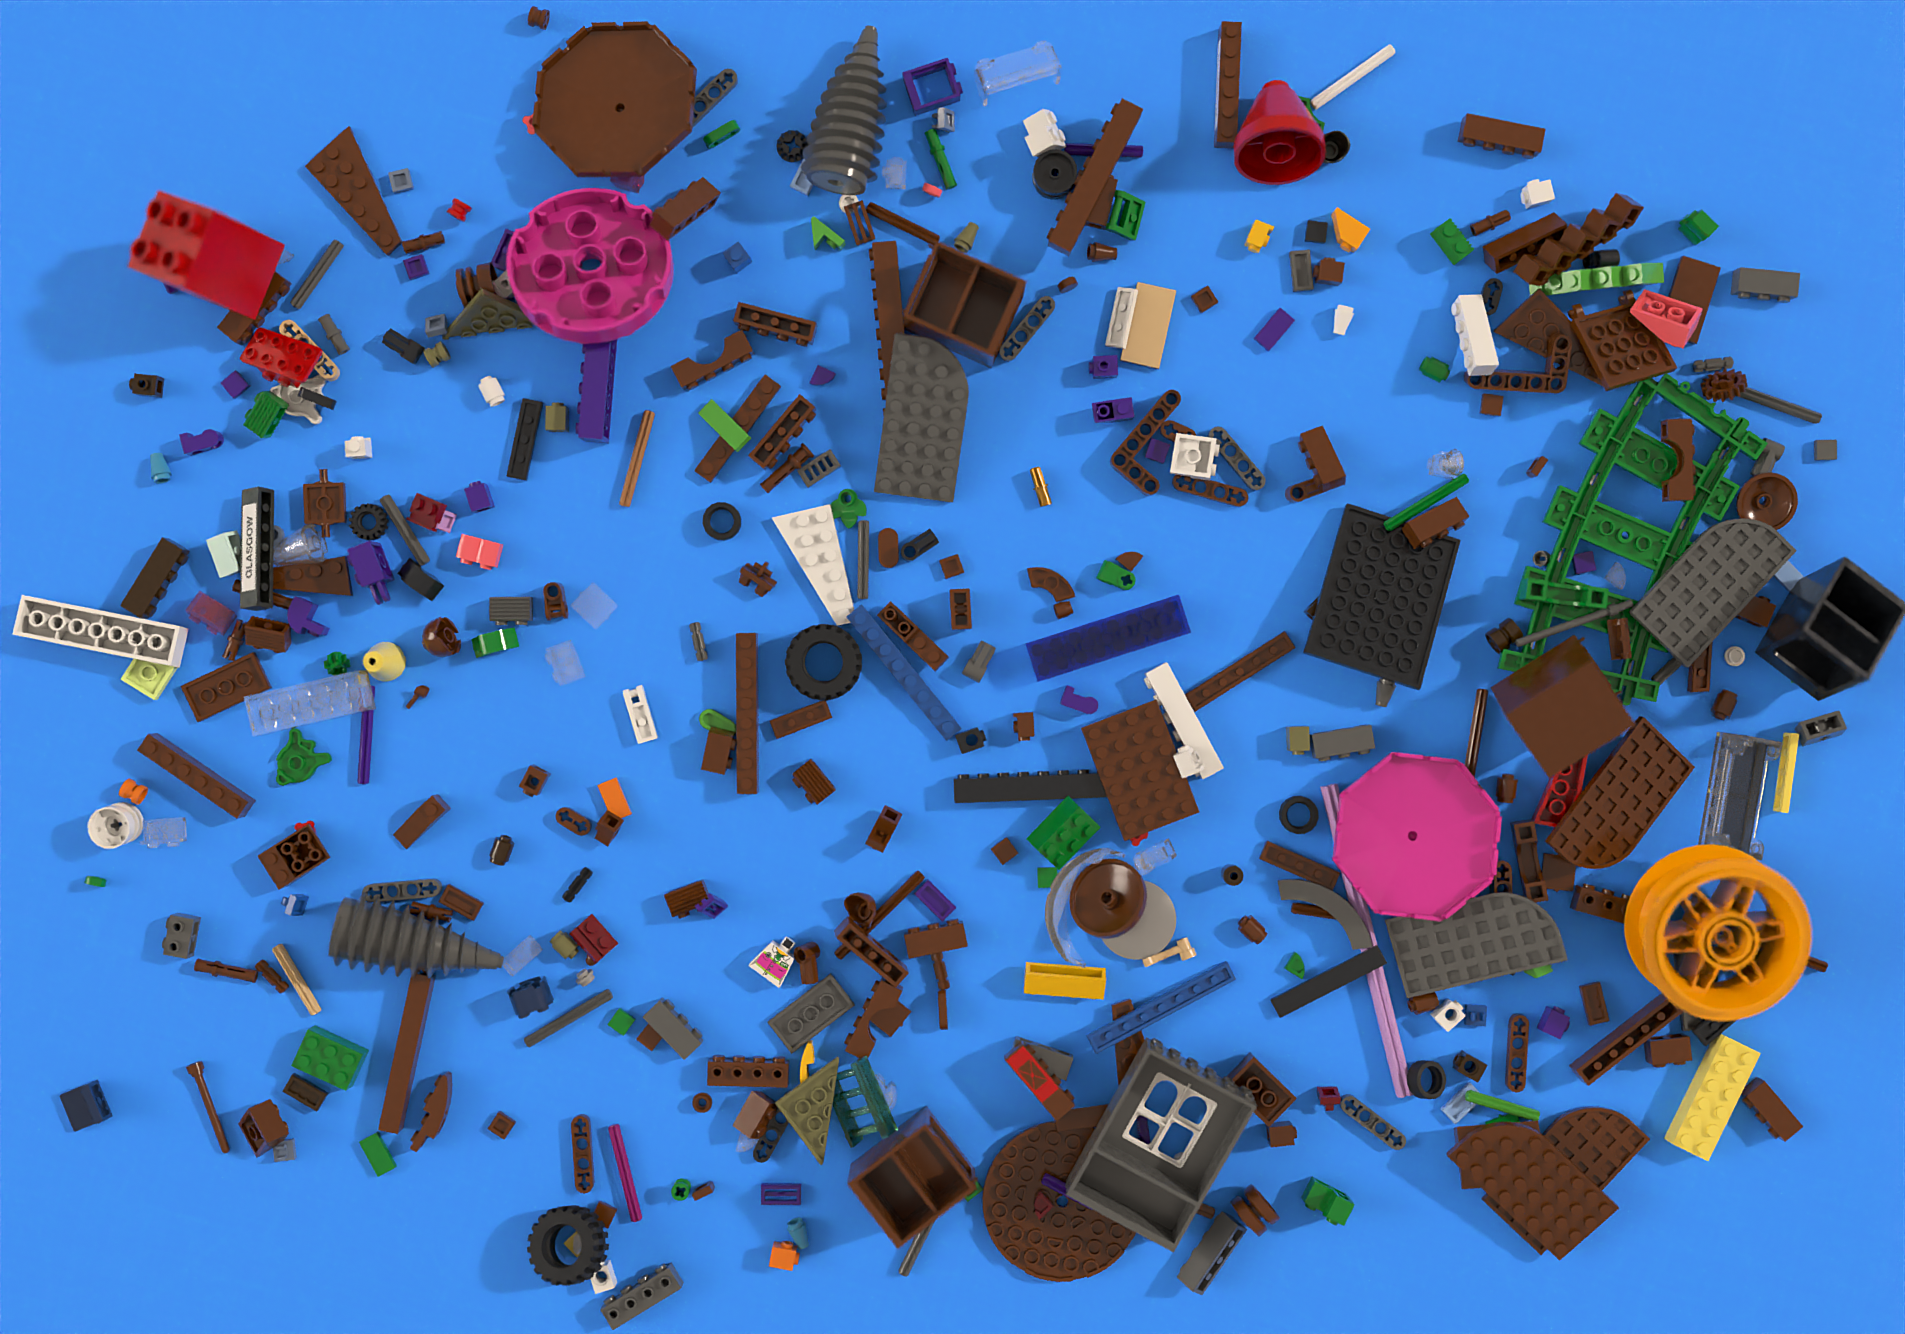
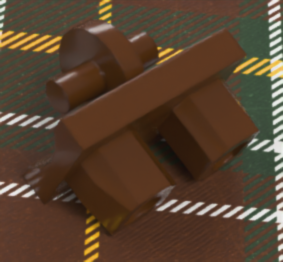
M766 561L763 565L757 562L751 565L747 562L739 571L741 575L738 582L748 587L751 581H754L758 584L754 592L761 597L768 591L770 592L777 584V581L771 578L773 572L767 569L769 563Z

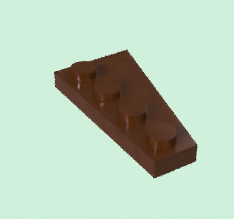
M343 556L273 567V589L353 596L347 557Z

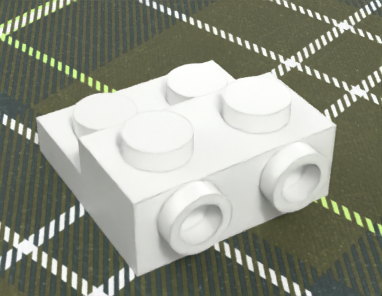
M1176 433L1170 474L1210 481L1211 476H1215L1217 464H1213L1214 456L1218 457L1220 445L1216 444V438Z

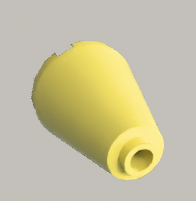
M380 642L372 646L363 658V665L373 678L388 682L402 675L406 667V657L398 645L391 642Z

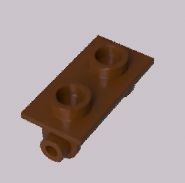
M1628 619L1607 620L1611 660L1632 658Z

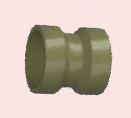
M442 341L436 343L433 348L423 350L432 368L438 366L442 361L446 362L451 359Z

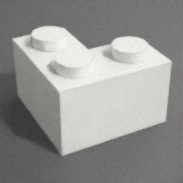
M1042 109L1023 120L1029 133L1025 140L1033 156L1039 157L1048 150H1061L1066 147L1064 142L1066 140L1060 129L1058 130L1056 116L1050 110Z

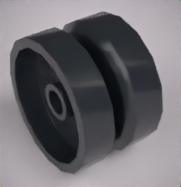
M1055 149L1042 153L1036 160L1033 168L1032 181L1034 188L1042 197L1050 200L1061 199L1067 196L1074 187L1077 177V165L1073 157L1065 151Z

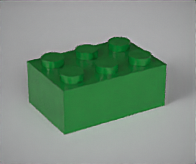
M1067 796L1026 839L1050 863L1060 870L1101 827L1077 803Z
M314 1025L307 1030L291 1066L347 1091L354 1085L369 1049Z

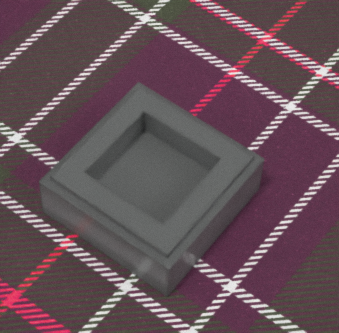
M1814 440V460H1837V440Z

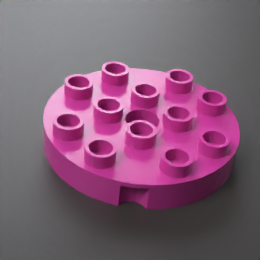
M582 188L563 192L536 206L529 212V223L525 227L515 230L507 252L508 278L516 301L523 313L532 323L546 333L580 344L607 342L629 336L645 325L656 315L666 301L674 275L670 242L650 226L653 212L644 204L637 206L629 203L627 195L624 193L603 188ZM597 259L601 263V266L596 270H581L583 262L586 260Z

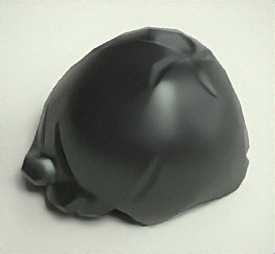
M1341 131L1326 133L1324 135L1326 154L1323 163L1333 164L1340 162L1350 150V140Z

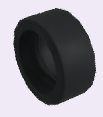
M717 502L705 510L702 524L709 536L717 540H728L739 532L741 516L733 505L726 502ZM727 510L732 514L734 524L728 532L718 533L712 528L710 519L714 512Z
M1292 796L1286 799L1281 804L1279 810V820L1282 826L1295 834H1305L1311 831L1319 819L1315 803L1302 796ZM1296 803L1306 805L1310 811L1309 821L1300 827L1293 826L1287 819L1288 809Z
M1427 1060L1416 1061L1408 1070L1407 1085L1415 1097L1420 1099H1436L1445 1090L1446 1075L1439 1063ZM1425 1068H1428L1432 1075V1084L1427 1092L1424 1091L1421 1085V1075Z

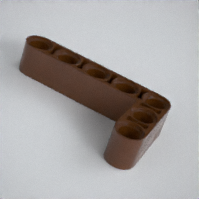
M1555 333L1550 337L1545 372L1495 369L1492 375H1479L1478 381L1471 383V376L1466 371L1464 381L1474 389L1561 393L1567 384L1572 341L1563 333ZM1560 338H1564V345L1557 348V341ZM1561 358V365L1554 368V361ZM1498 375V382L1491 384L1492 376ZM1514 376H1518V383L1511 385V379ZM1538 377V384L1531 386V380ZM1558 378V385L1552 388V380Z
M1171 389L1163 394L1110 458V466L1145 496L1154 495L1159 490L1160 484L1152 474L1133 458L1179 405L1181 396L1176 390ZM1173 395L1176 403L1173 405L1168 404L1166 396ZM1160 410L1163 413V418L1161 420L1155 419L1153 411ZM1142 425L1150 428L1149 435H1143L1140 432ZM1130 440L1135 441L1137 449L1130 450L1127 447V442ZM1115 456H1122L1124 464L1121 466L1116 465L1114 462ZM1130 469H1137L1140 473L1139 478H1132L1129 474ZM1147 481L1153 482L1155 486L1154 491L1149 492L1145 489Z

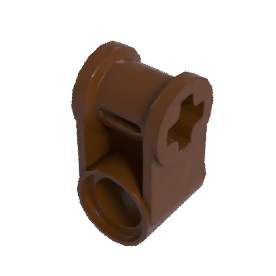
M559 582L547 583L543 589L547 621L560 617L568 619V606L564 586ZM553 585L558 588V594L555 597L550 594V588Z

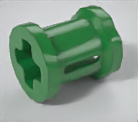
M680 1178L674 1183L671 1195L675 1200L683 1201L688 1197L691 1191L690 1181ZM678 1187H679V1188H683V1187H684V1188H685V1191H684V1192H683L682 1190H681V1191H678L677 1189H678Z

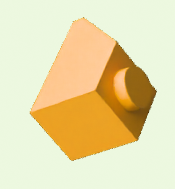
M1337 207L1331 214L1336 241L1340 244L1341 249L1354 253L1370 231V228Z

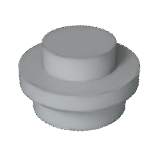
M586 968L581 970L576 975V983L582 987L587 986L595 978L593 975L594 971L592 969L587 970Z

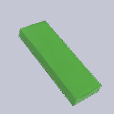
M711 399L698 412L735 451L739 452L751 439L714 400Z

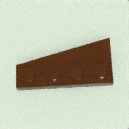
M1130 998L1111 1004L1113 1021L1134 1010ZM1142 1031L1115 1044L1118 1087L1145 1040Z

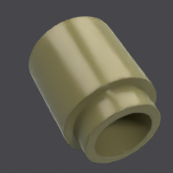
M561 930L549 941L552 944V948L565 960L568 957L570 959L574 958L579 952L577 942Z

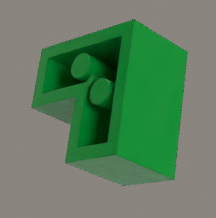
M1311 1177L1301 1196L1307 1208L1313 1211L1316 1209L1322 1211V1215L1326 1217V1220L1336 1226L1338 1223L1345 1226L1355 1206L1346 1193L1314 1177Z

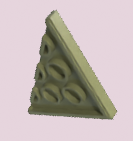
M481 288L450 324L448 333L442 334V339L449 340V337L461 336V338L476 336L477 333L489 332V334L504 332L505 329L517 328V330L532 328L535 324L528 319L517 303Z
M838 1056L775 1102L820 1165L824 1162L840 1059Z

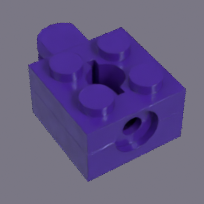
M367 541L347 549L349 554L347 555V560L350 566H353L356 574H354L357 584L363 588H370L377 605L383 604V600L385 602L390 601L391 598L385 584L394 581L395 578L381 543Z

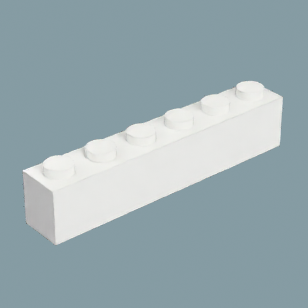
M1164 662L1144 673L1146 678L1143 680L1148 689H1153L1155 693L1153 699L1157 700L1159 707L1162 706L1165 712L1162 715L1166 723H1171L1174 728L1172 734L1177 742L1181 741L1183 746L1189 745V747H1192L1199 755V765L1204 764L1205 768L1194 775L1196 777L1199 776L1200 779H1205L1224 769L1168 663Z

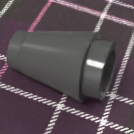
M1381 678L1377 681L1376 705L1387 707L1396 689L1395 683Z

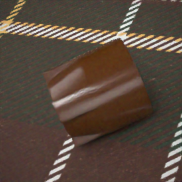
M1070 601L1053 605L1058 620L1073 614Z

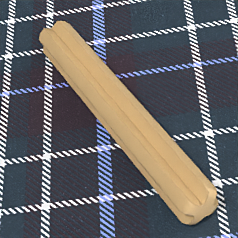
M279 944L275 946L272 952L311 1016L319 1013L321 1007L284 945Z

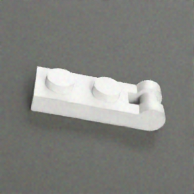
M643 685L636 686V689L623 690V696L638 744L657 739L658 735ZM638 696L640 702L633 704L632 698Z

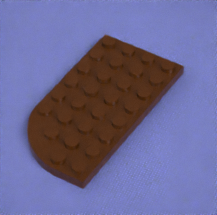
M1639 716L1636 719V726L1627 731L1545 840L1553 850L1570 864L1587 869H1602L1615 865L1625 859L1634 850L1695 768L1645 717Z
M1586 1106L1570 1110L1555 1119L1542 1133L1601 1190L1613 1180L1650 1140L1629 1118L1615 1110L1599 1106ZM1486 1193L1481 1198L1540 1255L1547 1250L1491 1196Z
M1496 1122L1483 1125L1469 1132L1446 1153L1461 1170L1558 1260L1565 1257L1619 1209V1206L1542 1133L1521 1123Z

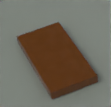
M1681 256L1668 297L1703 309L1697 328L1688 340V343L1695 345L1698 342L1721 267Z
M252 652L182 685L181 688L197 722H201L272 689V686L256 653Z

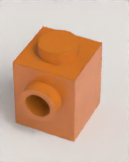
M774 1241L769 1267L792 1271L793 1266L798 1265L800 1253L796 1252L797 1246L790 1241H782V1243Z

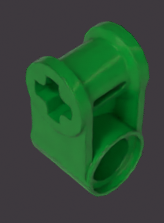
M1107 560L1103 561L1096 576V579L1122 590H1130L1136 582L1133 573ZM1129 576V581L1132 583L1124 586L1121 577Z

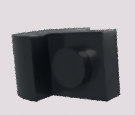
M411 558L403 564L398 572L403 582L431 601L435 599L444 587L434 575L425 571Z

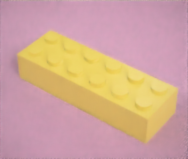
M1720 1034L1710 1043L1664 1139L1683 1150L1709 1161L1761 1053L1725 1035Z

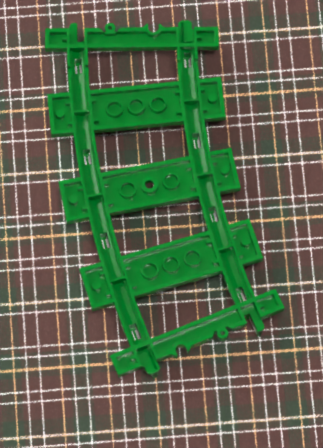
M1664 374L1659 382L1652 378L1638 382L1617 417L1601 408L1597 409L1578 443L1596 455L1577 492L1561 485L1557 486L1542 523L1560 530L1546 570L1543 571L1531 566H1525L1522 579L1529 578L1559 584L1590 586L1565 578L1578 542L1581 539L1653 570L1644 593L1645 595L1691 546L1693 542L1689 540L1702 514L1717 522L1722 520L1740 488L1738 484L1723 477L1729 467L1728 464L1735 458L1738 451L1754 461L1757 460L1768 443L1751 431L1746 430L1749 426V421L1744 417L1734 420L1726 415L1725 409L1716 414L1714 412L1716 403H1709L1695 392L1687 393L1686 391L1690 389V383L1687 381L1678 384L1676 379L1669 374ZM1655 393L1721 438L1705 466L1693 460L1695 465L1693 484L1696 487V494L1693 500L1683 502L1684 504L1670 532L1596 501L1614 464L1662 490V481L1667 480L1674 474L1677 467V456L1674 450L1635 428L1643 414L1642 411L1648 406ZM1727 448H1729V449L1727 450V452L1725 453V455L1723 456V458L1720 459V458L1722 457L1723 453L1725 452V450H1726ZM1599 473L1598 476H1597V478H1596V480H1595V482H1594V484H1593V486H1592V482H1593V480H1594L1596 474ZM1689 518L1688 521H1687V523H1686V525H1685V527H1684V529L1681 530L1682 527H1683V525H1684V523H1685V521H1686V519ZM1623 532L1628 534L1627 539L1622 538ZM1563 549H1565V551H1564V553H1563V556H1562V559H1561V561L1559 562L1560 557H1561V554H1562V552H1563ZM1521 582L1514 601L1515 605L1533 610L1526 636L1550 628L1553 617L1570 621L1601 610L1520 600ZM1609 592L1607 605L1631 600L1634 607L1638 601ZM1633 607L1620 611L1618 615L1606 616L1580 625L1608 634L1607 620L1628 619L1632 658L1623 660L1620 674L1601 670L1611 684L1614 693L1621 690L1622 693L1619 694V700L1622 705L1627 706L1630 705L1632 698L1651 702L1657 701L1660 682L1641 679L1649 648L1668 653L1629 613ZM1547 637L1537 640L1534 649H1532L1534 642L1523 645L1521 653L1503 649L1497 669L1516 672L1543 655ZM1632 661H1634L1631 675H1629Z

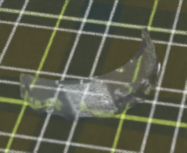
M1098 848L1087 851L1068 862L1054 878L1046 898L1045 922L1054 947L1065 961L1083 968L1086 966L1085 961L1079 956L1070 940L1066 921L1068 901L1076 878L1086 867L1099 863L1103 859L1118 856L1125 858L1126 854L1124 852L1111 848Z

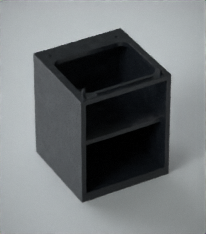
M1844 556L1799 579L1787 595L1754 653L1817 701L1823 700L1870 680L1905 617V601Z

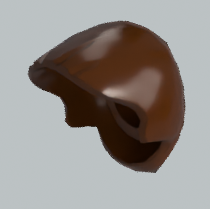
M862 892L852 893L844 900V907L849 914V918L856 921L861 928H870L876 916L874 898L870 894Z

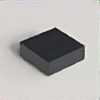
M1308 220L1305 242L1325 244L1328 223Z

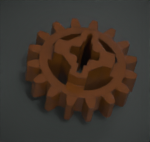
M1726 369L1723 372L1715 371L1713 375L1708 374V378H1703V383L1700 384L1703 397H1706L1707 400L1713 398V402L1720 399L1724 402L1727 398L1733 400L1735 396H1741L1740 392H1746L1745 388L1748 387L1746 375L1742 374V371L1735 373V369L1728 372Z

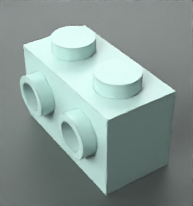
M238 531L225 532L207 539L206 542L219 577L223 578L240 573L241 539Z

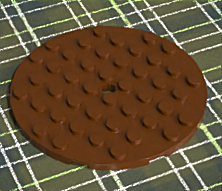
M1055 1121L1034 1125L1010 1139L1001 1148L989 1167L982 1196L987 1230L1001 1254L1011 1264H1014L1031 1276L1055 1282H1071L1084 1277L1089 1278L1115 1263L1124 1254L1125 1249L1135 1237L1136 1232L1066 1197L1068 1199L1066 1205H1058L1056 1200L1063 1195L1041 1183L1045 1173L1066 1183V1179L1095 1127L1056 1132ZM1041 1190L1054 1204V1207L1039 1220L1034 1210V1200L1037 1193Z

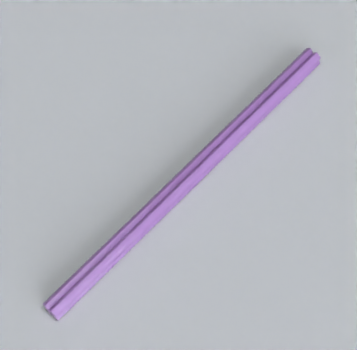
M1338 783L1320 787L1333 841L1335 839L1340 793ZM1341 872L1348 902L1364 921L1370 934L1372 945L1375 946L1377 942L1368 905ZM1362 948L1360 951L1363 952L1369 948ZM1383 966L1366 975L1395 1093L1398 1098H1404L1413 1094L1407 1085L1408 1068Z

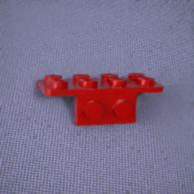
M259 327L241 354L240 360L243 363L257 367L262 373L261 376L270 382L275 380L285 387L292 386L298 388L301 383L306 382L323 350L320 347Z

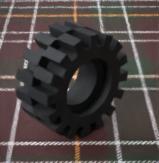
M360 504V507H355V511L350 513L352 518H349L351 522L349 527L353 529L352 533L356 534L359 538L365 540L379 539L381 535L386 533L384 532L385 529L388 530L389 526H387V523H389V519L386 518L388 515L383 512L382 508L376 505ZM368 514L373 515L376 519L375 527L370 530L362 526V519Z

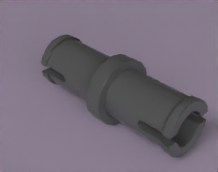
M330 314L320 317L318 321L327 333V339L331 340L338 354L342 355L348 352L350 348L341 335L342 331L337 328Z

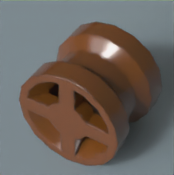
M532 6L528 15V25L531 27L539 26L540 29L546 30L550 11L547 9L539 10L538 7Z

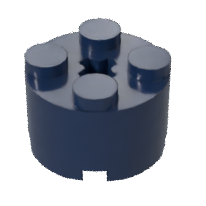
M540 976L527 979L519 983V988L515 989L513 986L507 990L514 1012L518 1015L519 1019L529 1016L531 1012L536 1010L538 1013L548 1010V1005L553 1003L554 1000L545 976L542 979Z

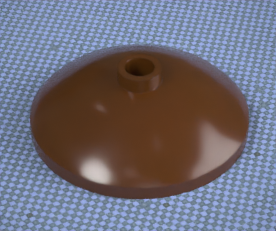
M1772 472L1760 473L1750 478L1741 487L1736 501L1737 513L1740 519L1757 520L1778 530L1784 527L1794 516L1798 505V495L1792 482L1785 476ZM1763 497L1764 501L1760 504L1759 500Z

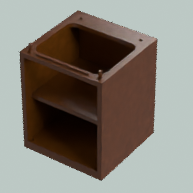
M936 241L934 246L928 244V247L932 248V252L927 257L908 300L906 310L899 309V311L904 313V330L918 336L932 338L946 346L949 350L988 368H992L1024 297L1027 281L939 241Z
M1575 634L1490 687L1504 715L1548 778L1636 726L1617 697L1618 694L1622 693L1621 690L1614 693L1611 684L1585 646L1581 645L1580 642L1585 640V638L1582 637L1578 640Z
M925 1106L851 1163L847 1185L894 1246L899 1249L976 1189L978 1178H975V1168L929 1108Z

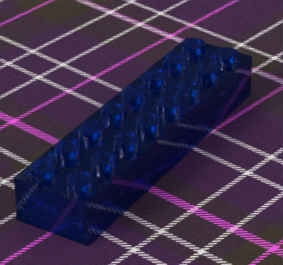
M1178 594L1026 643L1025 647L1036 681L1040 682L1189 634L1191 630Z

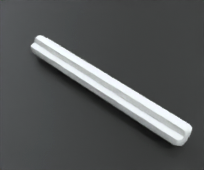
M1391 44L1387 45L1310 101L1311 106L1317 110L1395 54L1393 46Z

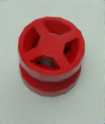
M454 198L452 200V207L448 208L446 212L456 219L465 222L466 214L472 208Z

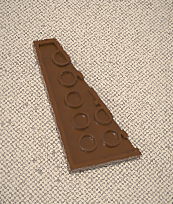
M348 126L305 167L382 251L389 256L402 244V239L381 197L370 168L353 135L354 133L351 127Z
M1539 288L1493 330V332L1547 358L1550 337L1555 333L1567 335L1572 341L1569 370L1603 386L1570 324L1571 321ZM1560 338L1557 341V348L1564 345V338ZM1558 358L1554 362L1561 365L1562 360Z

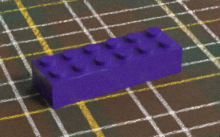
M617 339L607 342L582 344V353L585 354L584 362H581L580 372L583 374V382L579 383V394L582 395L581 402H578L577 414H580V419L576 423L575 432L578 434V438L584 442L609 444Z

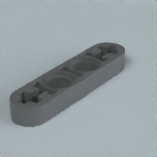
M728 68L721 71L695 97L694 107L697 102H704L706 107L702 112H698L694 108V114L697 117L694 118L693 116V127L736 87L738 77L734 70ZM727 75L730 77L731 75H733V82L730 83L729 81H727L724 84V88L726 89L723 90L721 85L726 81L725 76ZM718 88L720 90L719 96L716 98L710 97V89Z
M1041 297L1003 343L999 352L1002 360L1006 362L1013 361L1053 313L1055 301L1051 297ZM1049 301L1051 309H1045L1042 313L1045 317L1042 318L1038 313L1043 306L1041 303ZM1030 316H1036L1039 319L1037 326L1032 327L1028 324ZM1017 332H1025L1027 338L1024 342L1016 340L1015 335ZM1012 340L1020 348L1017 349L1015 346L1012 350L1013 356L1008 355L1006 357L1004 356L1005 351L1003 349H1009L1012 346V343L1009 341Z
M1222 427L1212 428L1208 433L1209 438L1214 437V431L1216 433L1220 431L1222 433L1221 439L1225 441L1227 438L1229 441L1222 448H1219V454L1251 490L1257 491L1263 488L1266 483L1264 475ZM1216 439L1217 445L1222 444L1219 439ZM1230 445L1236 450L1235 455L1232 457L1225 454V448ZM1240 461L1248 463L1249 468L1246 472L1238 469ZM1253 469L1255 472L1252 473V476L1261 479L1259 481L1260 486L1257 484L1253 486L1251 484L1253 479L1250 476L1246 479L1244 475L1250 473Z
M435 878L372 883L364 887L362 894L365 892L367 902H374L378 896H380V902L428 898L440 894L442 884ZM431 882L433 886H437V889L434 890L433 893L429 889L424 890L423 894H421L422 887H427L431 885ZM409 884L416 885L417 893L415 895L408 893L407 887ZM391 885L397 888V894L394 897L387 893V889ZM372 887L373 891L382 890V894H376L372 898V895H368V891Z
M1345 1094L1341 1097L1339 1106L1347 1115L1392 1149L1400 1150L1405 1147L1406 1138L1398 1129L1353 1095ZM1352 1099L1351 1103L1358 1109L1354 1111L1349 1106L1345 1108L1346 1104L1344 1102L1346 1100L1351 1101ZM1362 1111L1370 1113L1367 1121L1360 1120L1359 1115ZM1378 1123L1385 1124L1386 1129L1383 1133L1376 1132L1375 1127ZM1389 1133L1395 1137L1399 1136L1400 1143H1394L1388 1136Z

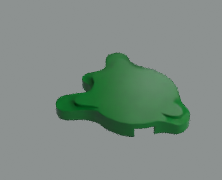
M298 728L291 729L287 745L281 749L276 758L278 766L277 783L284 786L289 783H300L310 779L319 766L332 761L331 754L327 752L315 753L316 742L304 739L302 732Z

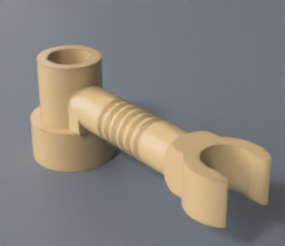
M1185 937L1176 941L1177 946L1142 959L1144 966L1148 967L1176 954L1180 955L1182 961L1192 958L1197 954L1194 947H1191L1188 938Z

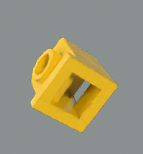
M1256 219L1252 224L1244 246L1248 247L1249 251L1258 254L1262 246L1266 247L1270 238L1267 234H1271L1274 226Z

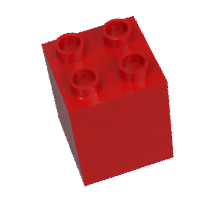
M158 190L155 198L147 205V218L139 237L131 245V258L127 267L198 299L255 320L285 244L215 209Z

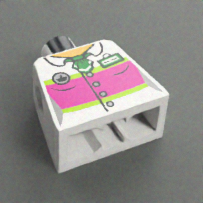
M787 936L780 945L772 940L748 966L780 988L794 960V955L789 951L795 945V942Z

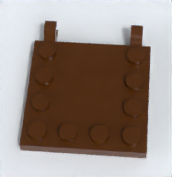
M1631 289L1623 291V295L1618 297L1621 306L1585 315L1579 303L1572 305V310L1567 311L1569 318L1572 319L1570 324L1605 391L1674 372L1678 368L1665 343L1630 313V309L1636 302Z

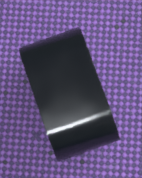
M1617 249L1595 250L1582 259L1585 269L1618 266L1620 262L1619 251Z

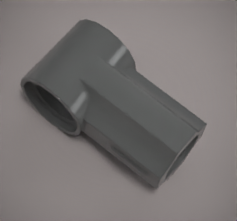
M1763 438L1762 440L1768 444L1755 461L1750 475L1753 477L1760 473L1772 472L1775 463L1783 455L1785 446L1768 438Z
M981 640L962 674L980 683L988 668L986 666L996 648Z

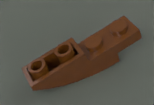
M891 601L878 613L877 616L935 672L949 658Z
M449 1071L444 1075H439L434 1083L437 1087L433 1093L429 1092L424 1100L426 1105L423 1110L428 1113H426L421 1121L423 1125L421 1130H417L410 1140L413 1142L410 1149L415 1152L422 1148L428 1136L432 1139L437 1137L445 1123L452 1097V1073Z

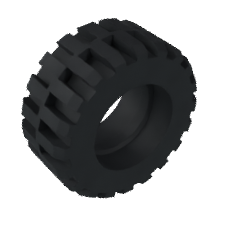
M819 624L809 626L792 639L786 651L785 665L787 677H789L791 684L798 692L811 699L832 700L843 696L853 688L862 670V654L858 644L848 632L834 625ZM817 644H831L841 653L843 659L842 669L832 680H816L806 670V655Z
M578 1205L560 1206L548 1210L547 1214H542L538 1218L539 1223L533 1224L531 1228L533 1234H529L527 1240L530 1241L527 1253L531 1254V1258L528 1260L530 1265H535L534 1272L537 1275L542 1274V1280L545 1282L551 1281V1284L556 1286L583 1283L584 1280L594 1277V1273L599 1272L602 1268L600 1263L606 1261L607 1255L604 1254L605 1250H609V1244H606L605 1239L609 1238L608 1232L603 1231L605 1227L603 1221L597 1220L599 1216L595 1212L590 1213V1209ZM564 1226L573 1227L581 1239L580 1255L572 1265L564 1264L558 1258L555 1251L556 1236Z

